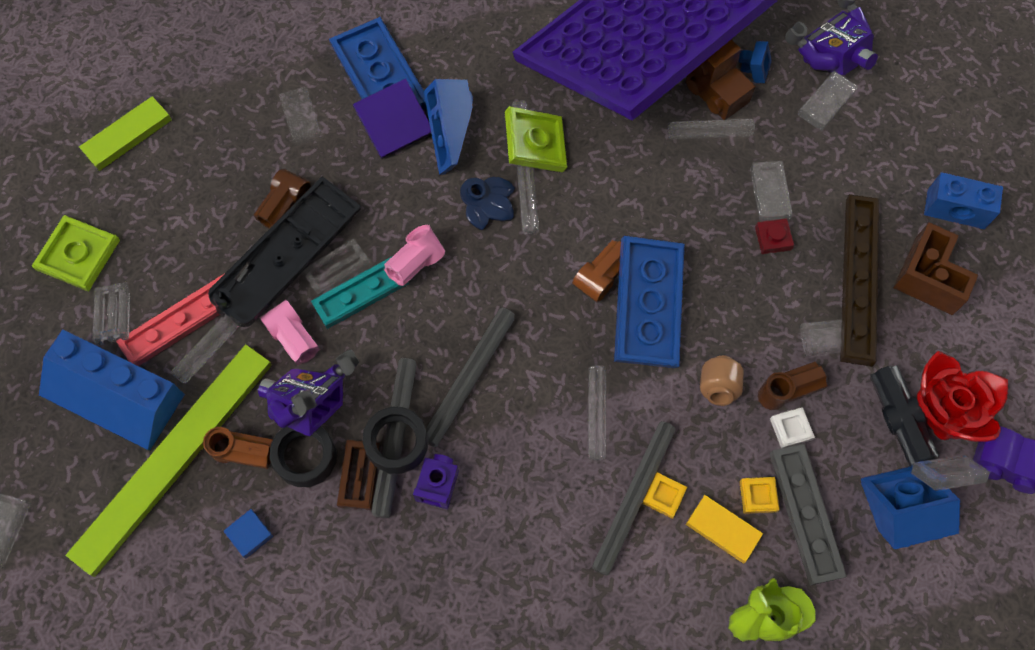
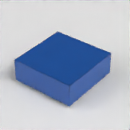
M252 509L224 530V533L245 559L273 537Z

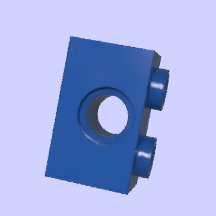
M941 172L928 188L924 215L985 229L1000 214L1003 186Z

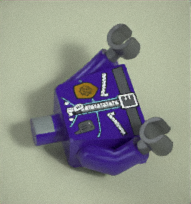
M837 0L838 5L841 8L848 9L849 13L840 12L806 37L804 36L807 33V27L800 21L796 22L786 33V42L790 45L799 46L798 51L803 56V61L809 64L812 69L829 71L841 76L846 75L858 65L869 70L876 64L878 55L872 51L874 35L861 7L857 8L856 0Z
M347 350L336 358L338 365H333L325 372L319 373L291 369L278 381L263 379L259 385L258 394L260 397L267 399L268 416L270 419L274 420L281 428L289 427L304 435L311 436L343 405V378L352 374L355 367L359 364V360L353 350Z

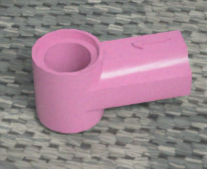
M422 225L411 231L406 237L407 244L384 264V271L397 285L404 286L424 266L432 265L444 256L445 249L430 225Z
M284 300L259 317L276 341H280L285 351L297 365L308 362L320 350L303 327L302 320L287 300Z

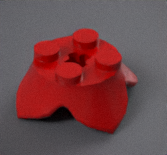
M938 351L924 367L921 388L917 392L916 398L925 415L926 423L933 429L934 434L939 439L949 440L953 438L975 442L993 441L999 436L1001 431L1000 424L994 420V416L1004 407L1007 400L1008 379L987 371L978 370L971 373H963L960 363L955 358Z

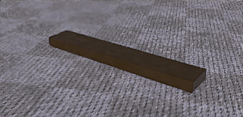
M849 194L846 199L840 362L873 367L876 363L879 198Z

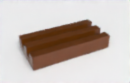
M346 441L337 500L339 508L350 507L352 509L372 510L378 468L370 461L365 499L361 501L360 494L366 460L363 441ZM376 442L378 451L380 452L381 445L380 443ZM354 448H358L359 456L353 497L350 500L347 499L351 465Z

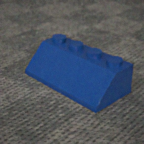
M63 329L43 358L39 396L148 451L155 444L185 395L174 383Z

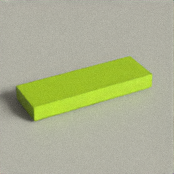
M151 96L83 143L79 148L100 171L172 121V119L155 98Z

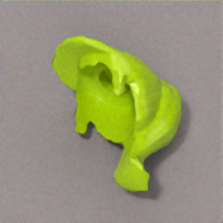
M772 578L766 585L757 586L751 592L747 604L735 609L734 613L729 617L728 629L733 633L734 637L742 642L748 640L756 641L759 638L764 641L787 640L813 625L816 621L815 608L811 599L802 589L790 586L779 587L777 580Z

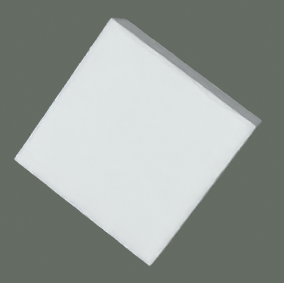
M803 407L777 414L770 418L781 448L812 441L815 438Z

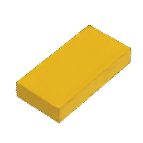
M706 495L703 496L685 524L743 564L748 560L763 535L762 532Z

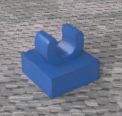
M756 41L754 51L743 50L738 59L739 63H742L741 71L752 73L753 82L755 83L766 82L772 61L767 41Z

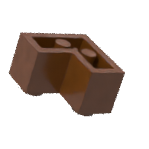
M732 39L688 74L686 78L689 90L693 94L699 95L707 103L709 110L714 114H718L724 121L750 102L756 87L736 68L741 48Z
M928 222L915 238L893 288L953 315L968 301L978 274L948 261L959 235Z

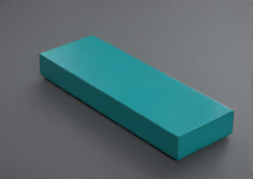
M390 258L311 300L312 305L327 329L404 287L397 285L384 271V264Z

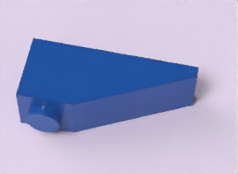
M435 79L424 90L439 175L449 172L457 165L473 108V96L471 91H469L467 80Z

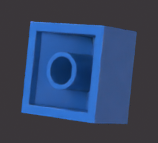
M926 465L906 467L861 478V484L878 531L894 550L959 534L960 499Z

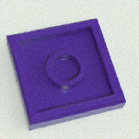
M406 78L353 104L355 112L381 159L432 134L430 123Z

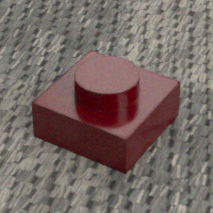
M787 218L757 222L755 230L761 254L791 251L793 249L794 243Z

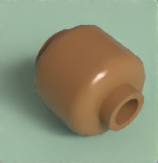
M723 355L706 361L701 370L700 392L712 404L719 406L731 404L742 395L743 367L734 359Z

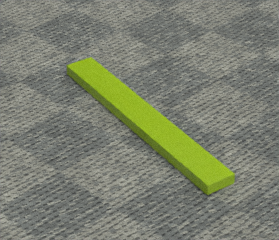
M245 344L65 556L87 574L96 577L204 448L203 438L210 429L221 427L271 368V362Z

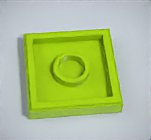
M509 106L505 111L509 164L564 172L567 169L562 116Z
M64 215L32 264V267L41 273L89 292L120 239L116 235Z

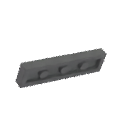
M805 444L772 450L769 454L809 586L847 577Z

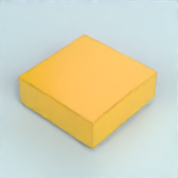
M657 472L642 504L673 519L687 487Z
M775 477L742 478L740 480L744 514L779 511Z

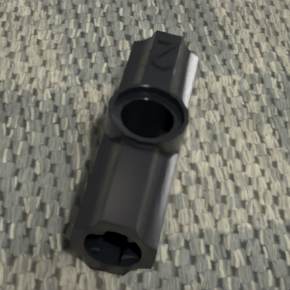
M898 365L887 366L871 374L870 379L883 406L882 413L891 434L896 435L910 468L919 467L938 459V451L925 426V415L919 406L917 398L911 396Z

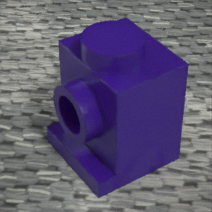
M434 454L433 459L425 457L417 486L413 492L415 501L448 510L459 473L458 466L453 465L452 458L441 454ZM436 472L443 475L442 480L438 483L430 480L431 475Z

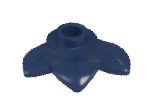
M490 177L484 181L479 178L467 179L460 188V196L467 205L466 217L469 222L479 230H483L489 218L497 221H511L513 219V207L507 197L513 193L515 187L509 181L500 177ZM471 188L478 189L481 195H474L471 192Z

